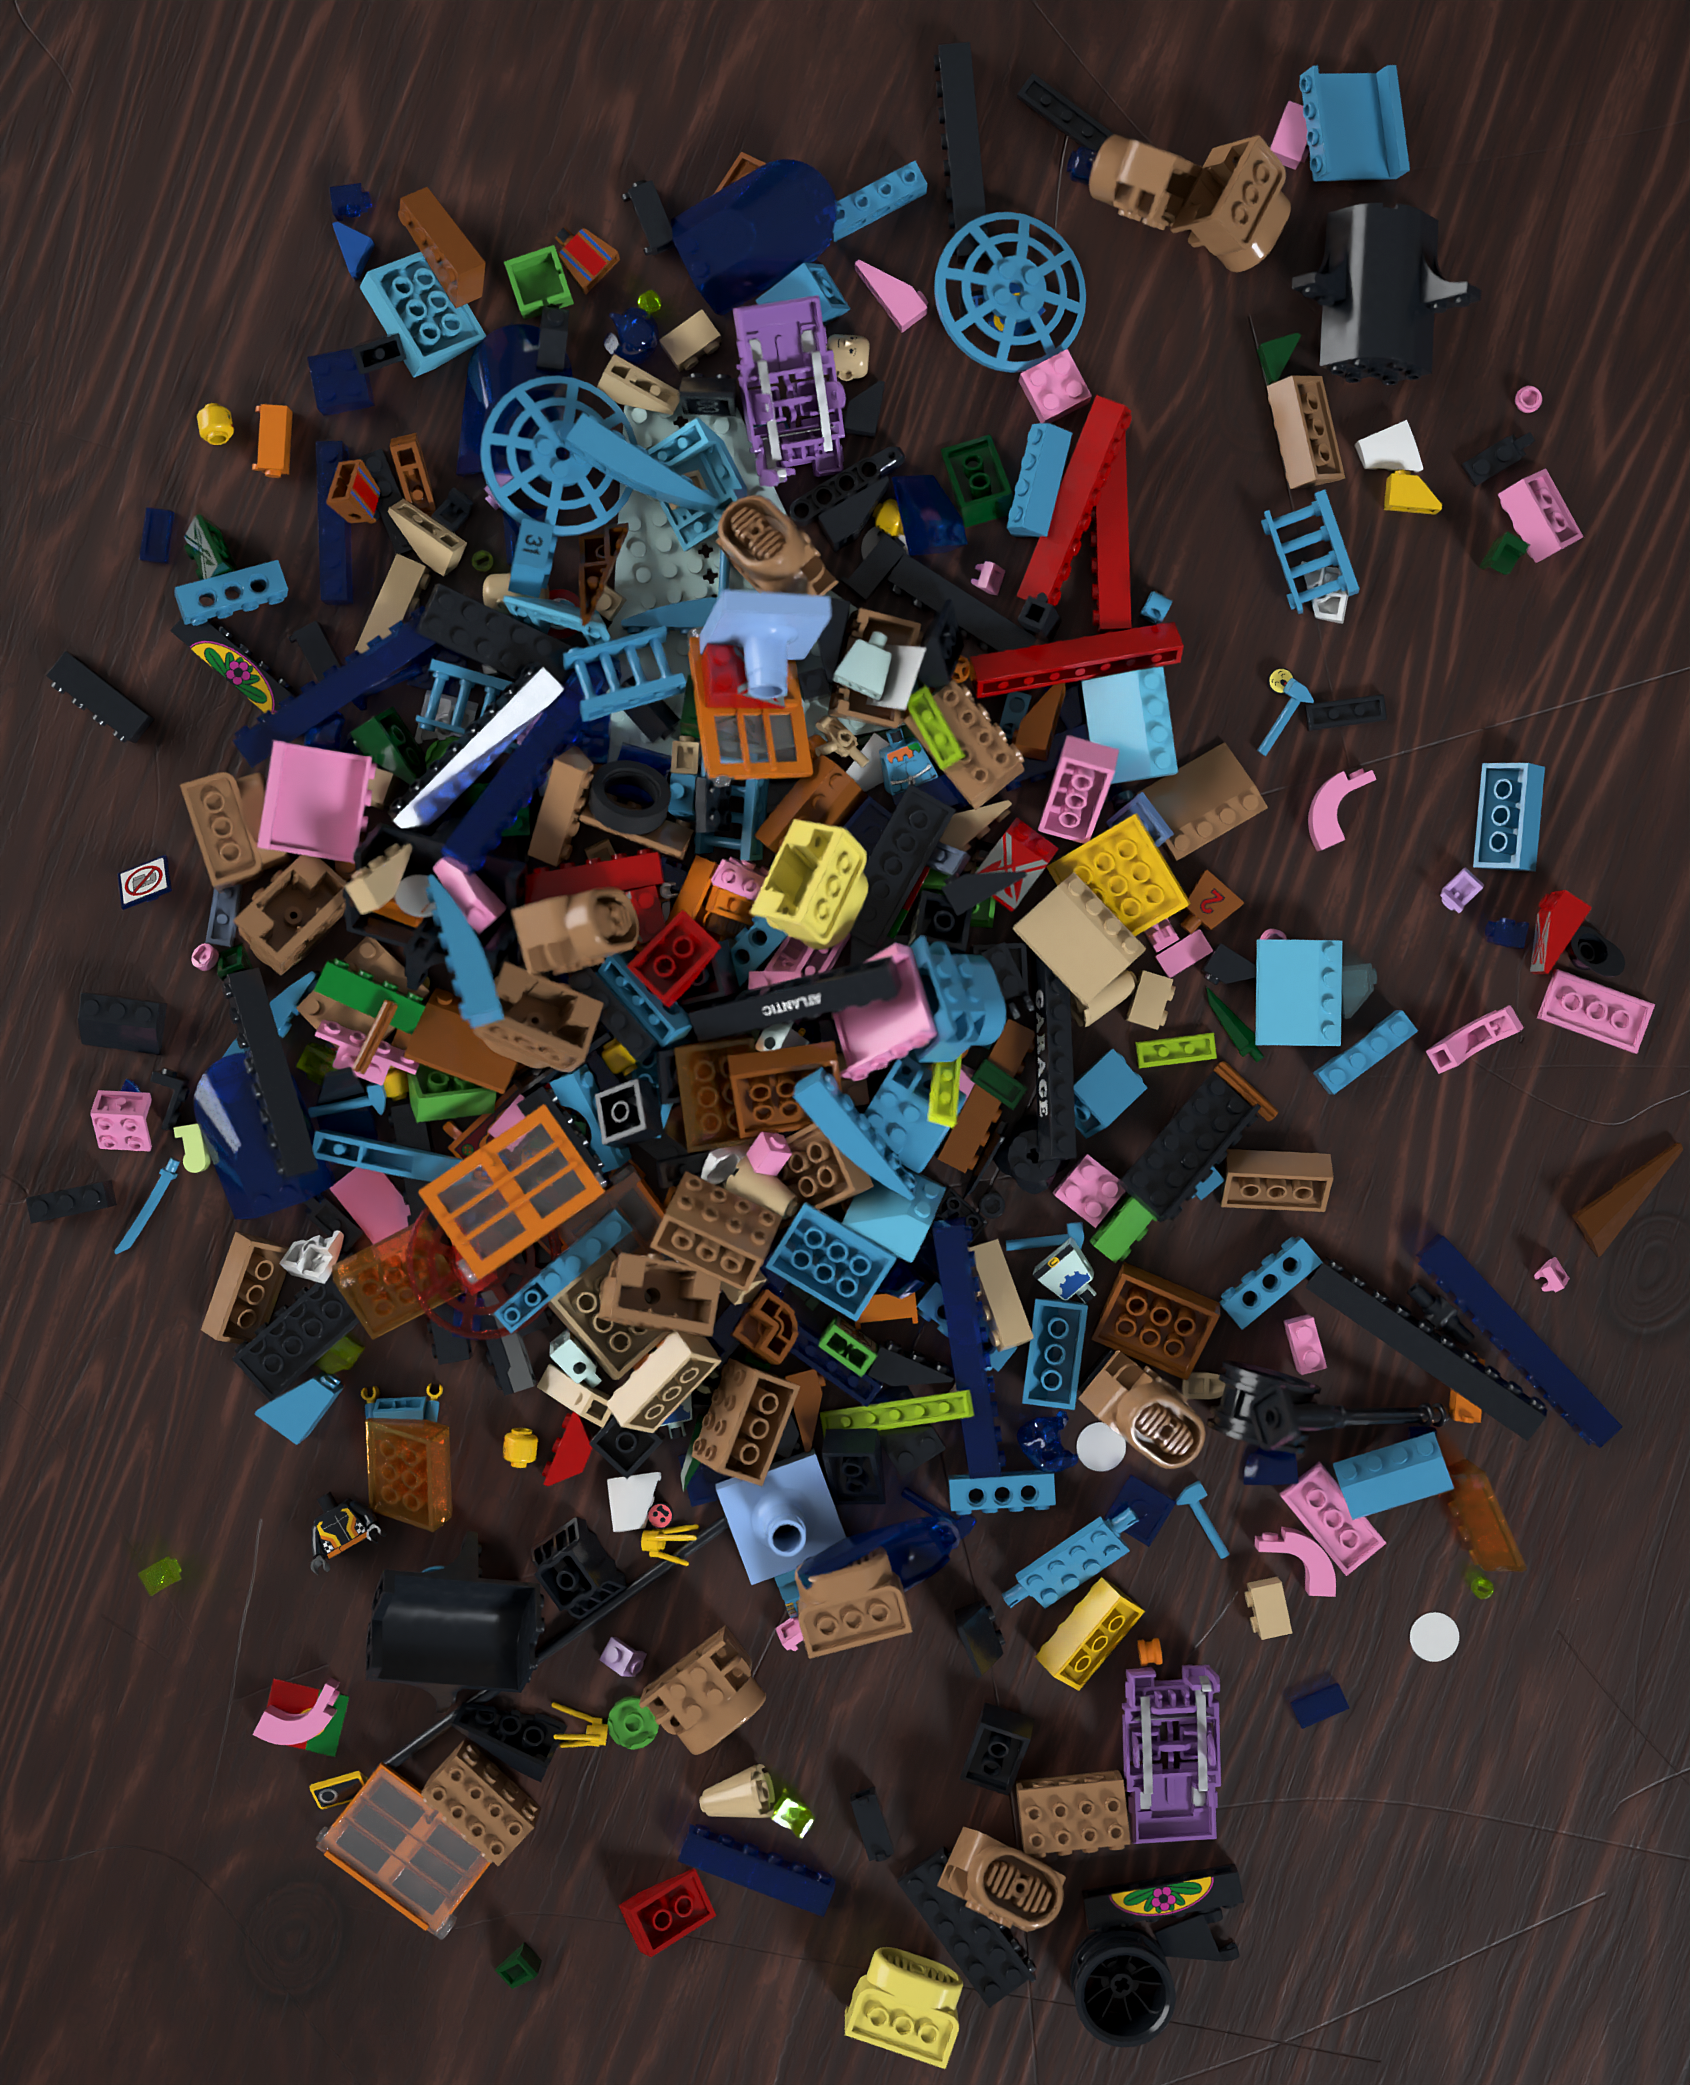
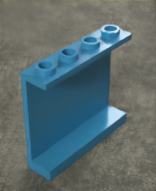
M1387 65L1377 73L1319 74L1318 66H1312L1300 75L1299 86L1304 103L1303 116L1306 119L1307 126L1306 140L1310 149V169L1313 172L1314 181L1397 179L1410 171L1396 65Z

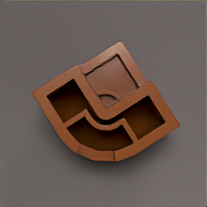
M768 1289L763 1290L747 1305L742 1312L743 1316L730 1336L746 1346L750 1353L763 1361L775 1365L781 1364L795 1343L799 1333L797 1332L795 1311Z

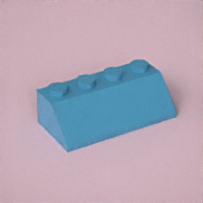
M1049 423L1032 424L1031 430L1028 433L1025 455L1021 462L1022 467L1019 480L1015 486L1012 508L1009 511L1007 529L1012 536L1046 537L1048 535L1072 437L1071 432Z
M1482 763L1473 867L1508 871H1536L1545 773L1544 766L1531 763Z
M1035 1298L1031 1329L1034 1338L1030 1340L1023 1404L1075 1410L1088 1310L1086 1303L1072 1300L1064 1301L1063 1299Z
M1434 1432L1333 1463L1352 1520L1454 1489Z

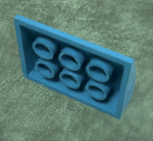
M805 1202L772 1253L766 1268L857 1322L897 1256Z

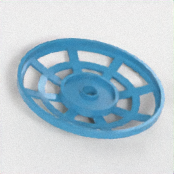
M998 212L981 216L969 222L946 245L935 273L934 291L936 306L948 335L967 356L991 369L1010 373L1024 372L1066 350L1075 339L1082 325L1086 306V289L1080 264L1072 249L1054 229L1028 215ZM998 219L1019 220L1018 234H1001L988 238L979 226ZM1032 224L1046 232L1060 245L1063 251L1054 256L1043 244L1030 238L1029 225ZM970 233L980 245L969 256L964 270L948 268L955 248ZM1002 242H1017L1016 256L1003 258L995 247L996 244ZM1028 245L1038 250L1048 261L1037 267L1028 260ZM983 252H986L994 265L988 270L987 274L972 272L978 258ZM1070 260L1078 281L1079 302L1067 298L1066 280L1061 265ZM1053 270L1058 279L1059 294L1046 290L1044 276ZM946 279L962 281V297L968 314L956 322L951 315L947 302ZM971 283L983 285V294L986 302L977 308L971 295ZM1010 283H1016L1020 287L1019 296H1015L1010 292ZM1044 302L1057 306L1053 318L1046 326L1038 314ZM1067 309L1076 313L1077 318L1069 335L1055 349L1049 333L1054 330L1060 322L1064 310ZM992 311L997 317L1005 320L1003 332L1001 333L991 327L982 317ZM1027 319L1030 320L1036 333L1027 336H1013L1016 322H1022ZM975 323L986 335L999 341L1000 345L996 358L976 348L966 339L961 331ZM1040 340L1046 353L1045 356L1031 361H1007L1011 345H1027Z
M548 376L529 380L507 393L495 406L485 424L481 439L480 456L487 486L495 500L506 513L521 524L523 518L541 522L523 513L507 498L521 488L531 499L548 507L545 522L541 523L554 525L552 535L575 536L591 532L605 525L619 513L633 491L632 488L626 486L620 499L606 512L599 497L609 487L613 478L605 475L602 483L594 490L586 478L592 468L591 464L569 450V459L560 460L556 456V448L565 446V439L575 425V410H580L588 416H595L608 430L622 422L630 444L635 446L637 441L626 415L614 400L587 382L563 376ZM543 384H568L566 398H549L534 403L525 392L532 387ZM578 387L599 396L614 410L615 414L604 420L592 408L577 401ZM516 397L526 410L515 420L509 435L493 433L494 425L500 413ZM551 406H565L563 420L550 423L540 410ZM531 416L540 430L536 433L533 440L517 437L522 425ZM491 444L507 446L508 465L514 479L502 487L499 486L492 468ZM515 448L530 451L532 467L523 473L520 472L516 461ZM539 475L544 481L552 484L550 498L537 492L528 482ZM578 484L585 497L576 500H560L563 487ZM590 504L597 516L595 520L580 525H555L558 509H576Z

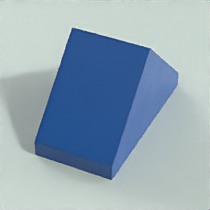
M334 222L332 225L347 268L352 278L357 280L360 278L375 244L370 237L339 222Z

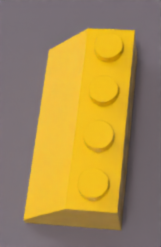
M1101 1577L1098 1582L1093 1584L1085 1598L1074 1607L1073 1612L1065 1622L1058 1626L1057 1631L1050 1640L1042 1645L1040 1652L1035 1658L1053 1677L1079 1691L1144 1614L1145 1610L1114 1584Z

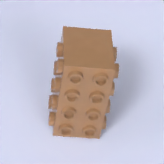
M952 680L950 684L941 689L933 698L966 757L959 759L942 771L976 811L1025 771L1022 765L1024 759L1013 743L1010 746L1007 745L1006 742L1008 740L1001 728L996 723L993 726L989 723L991 719L980 703L976 706L973 704L975 700L963 683L958 686ZM912 715L904 720L905 724L937 763Z
M685 1172L650 1247L748 1292L767 1254L782 1216L698 1176Z
M729 1358L727 1364L722 1369L718 1388L712 1395L710 1409L703 1418V1427L699 1438L694 1442L691 1457L717 1472L763 1486L800 1386L769 1371L767 1373L746 1363Z
M466 1738L433 1772L420 1794L423 1796V1801L431 1809L436 1808L449 1826H455L462 1833L463 1839L468 1844L476 1845L481 1850V1855L490 1863L494 1862L497 1866L533 1830L542 1809Z
M1119 1770L1016 1781L1022 1845L1026 1855H1030L1032 1858H1042L1046 1856V1853L1056 1852V1855L1072 1854V1850L1080 1849L1084 1853L1097 1852L1099 1847L1120 1850L1125 1848L1124 1845L1130 1844L1124 1780Z

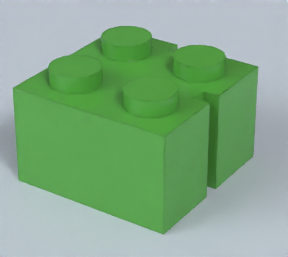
M554 245L504 262L524 320L541 315L543 306L560 309L574 304Z

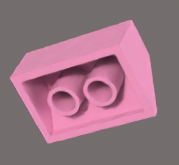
M1543 469L1520 480L1498 494L1501 499V506L1512 519L1516 533L1521 536L1523 541L1530 544L1527 553L1534 559L1535 563L1583 538L1580 529L1547 469Z

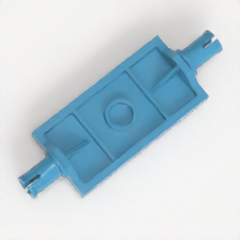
M1128 1507L1112 1520L1108 1518L1105 1521L1100 1516L1015 1574L1019 1583L1002 1593V1597L1007 1605L1012 1608L1027 1596H1033L1044 1608H1047L1128 1553L1130 1550L1120 1536L1121 1532L1134 1523L1139 1522L1136 1513L1131 1507Z

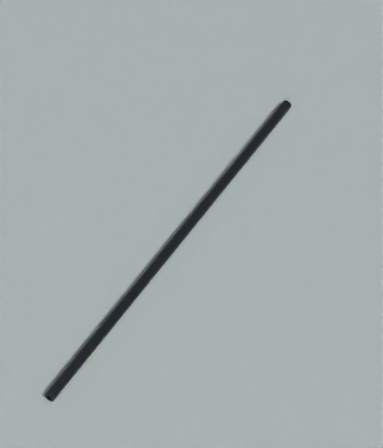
M816 1452L818 1461H819V1462L822 1461L821 1458H820V1456H819L818 1453ZM723 1515L698 1533L696 1540L687 1541L669 1555L685 1560L730 1527L726 1515ZM662 1559L626 1585L627 1588L582 1620L576 1621L536 1650L535 1654H538L539 1657L538 1665L678 1564ZM481 1690L466 1702L484 1705L502 1691ZM461 1705L389 1756L383 1763L394 1770L451 1729L452 1722ZM380 1764L374 1767L372 1771L374 1772Z

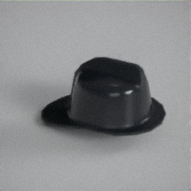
M1579 927L1565 949L1568 952L1571 963L1581 970L1591 969L1604 977L1618 976L1625 967V959L1621 950L1590 927Z

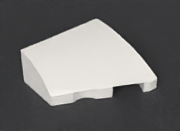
M1407 420L1363 438L1354 445L1364 469L1376 470L1380 468L1387 469L1388 471L1414 470V472L1423 470L1418 448Z
M1324 567L1304 575L1307 589L1309 590L1337 580V576H1340L1341 573L1339 568ZM1340 589L1311 600L1316 618L1343 624L1348 601L1346 590L1341 591Z
M430 690L426 692L421 717H425L432 692ZM442 694L435 721L451 724L457 702L456 697ZM467 702L461 728L466 729L474 721L478 703ZM418 723L415 740L420 744L423 740L434 738L444 740L446 737L453 735L458 737L462 735L435 728V732L419 728L420 723Z
M876 733L872 735L861 751L870 760L868 764L862 768L854 760L846 771L864 792L884 782L879 750L890 744Z
M742 1139L710 1152L703 1167L701 1179L716 1186L719 1185L724 1189L730 1174L735 1176L739 1171L735 1166L747 1155L751 1146Z
M337 1230L334 1231L333 1237L326 1239L319 1235L307 1241H296L291 1245L279 1264L292 1276L325 1284L339 1257L344 1234Z
M661 1472L632 1475L628 1479L625 1477L607 1479L613 1532H625L646 1527L649 1518L648 1510L653 1505L655 1499L653 1494L657 1481L661 1480Z

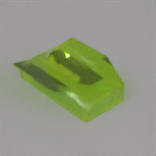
M310 1042L307 1044L296 1067L305 1071L309 1080L322 1086L325 1073L339 1070L332 1067L337 1052L326 1046Z
M346 1334L314 1364L330 1375L342 1369L350 1370L365 1350V1347Z

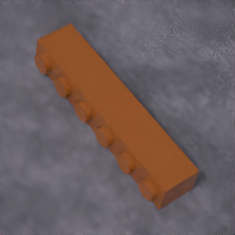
M1007 1018L1003 1031L995 1041L987 1060L1012 1078L1015 1075L1019 1077L1026 1065L1022 1061L1027 1052L1032 1053L1035 1048L1034 1031ZM975 1084L965 1105L957 1116L955 1126L951 1128L936 1158L966 1173L968 1168L972 1170L979 1158L975 1154L979 1145L984 1147L991 1134L987 1131L991 1122L996 1123L1003 1109L999 1108L1001 1101Z

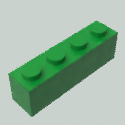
M335 958L334 961L330 959L327 961L314 991L375 1019L386 999L391 1000L398 1007L389 1025L410 1035L413 1034L426 1007V1003L422 1002L423 997L410 991L408 994L398 991L399 986L386 980L383 983L373 979L374 975L363 969L356 972L349 968V963L339 958Z

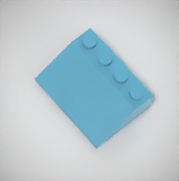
M421 252L368 271L360 285V289L387 334L399 333L407 358L403 361L413 378L436 369L487 338L468 304L455 309Z
M1163 667L1081 681L1090 742L1119 749L1115 772L1110 784L1163 777L1178 773Z
M1257 940L1255 1045L1341 1046L1342 941Z

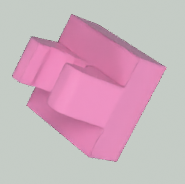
M985 561L984 564H977L975 569L981 572L978 580L972 579L971 583L988 594L998 596L1005 570L992 562Z
M1167 918L1143 931L1156 953L1179 940Z
M1556 1257L1546 1261L1534 1275L1535 1279L1545 1277L1548 1280V1283L1542 1286V1290L1545 1292L1562 1290L1569 1281L1568 1275Z
M798 1617L789 1618L775 1628L782 1645L787 1651L789 1649L796 1651L798 1649L797 1644L804 1640Z

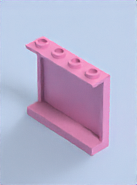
M274 741L258 848L356 863L353 860L354 852L357 847L362 845L359 842L361 832H366L368 817L364 816L365 805L370 806L372 790H368L369 779L374 780L377 764L372 763V757Z
M894 944L865 961L893 955L902 981L900 992L894 999L889 1001H882L880 999L872 1001L863 1007L854 1005L846 1007L841 1012L832 1013L848 1067L839 1072L840 1076L852 1078L854 1081L862 1080L868 1076L867 1073L886 1067L888 1065L887 1062L906 1056L909 1050L926 1045L929 1039L938 1035L911 947Z

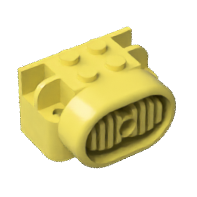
M794 819L750 913L755 916L765 917L767 923L772 928L783 930L788 936L800 939L806 946L812 949L822 950L837 945L851 931L867 896L868 881L863 873L866 864L865 850L846 829Z
M879 1948L874 1952L867 1975L861 1977L854 1988L850 2006H846L845 2035L946 2069L959 2030L956 2006L963 1988V1980L954 1970L939 1962L897 1948Z

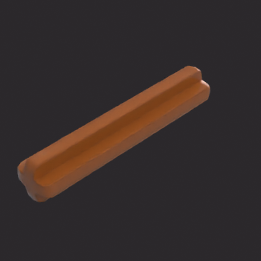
M387 999L384 1001L352 1066L354 1071L360 1074L366 1073L397 1010L398 1005L395 1002Z
M1221 1061L1215 1067L1214 1072L1251 1106L1257 1103L1261 1106L1258 1113L1263 1118L1271 1121L1276 1117L1278 1109L1227 1062Z

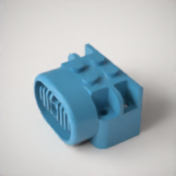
M920 936L910 947L913 950L938 1035L929 1039L926 1045L914 1047L918 1062H952L970 1046L989 1045L999 1038L1005 1025V1002L994 970L985 957L978 954L950 955L949 949L944 942H935L928 947L925 936Z
M913 1048L908 1051L906 1056L897 1058L863 1115L868 1119L872 1130L882 1136L889 1151L899 1157L901 1164L916 1173H920L933 1156L950 1127L928 1121L933 1062H918ZM959 1090L957 1115L967 1098L966 1094Z

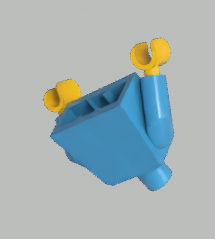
M431 1383L427 1386V1394L430 1396L428 1401L426 1396L377 1399L380 1395V1390L377 1386H373L374 1393L370 1398L367 1394V1388H363L361 1396L364 1400H367L365 1405L367 1427L378 1439H381L384 1447L397 1448L398 1456L401 1458L411 1457L414 1454L413 1447L420 1446L422 1439L429 1436L437 1423L439 1411L437 1399L443 1393L441 1384L439 1386L440 1391L436 1395L430 1392Z

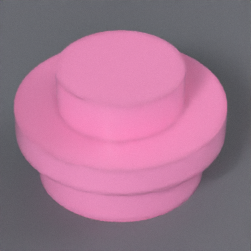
M1533 386L1521 388L1515 396L1517 408L1525 413L1536 411L1542 403L1540 391Z

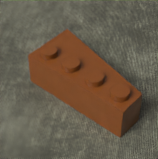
M425 187L400 198L399 219L411 234L455 309L482 297L486 262L429 188Z

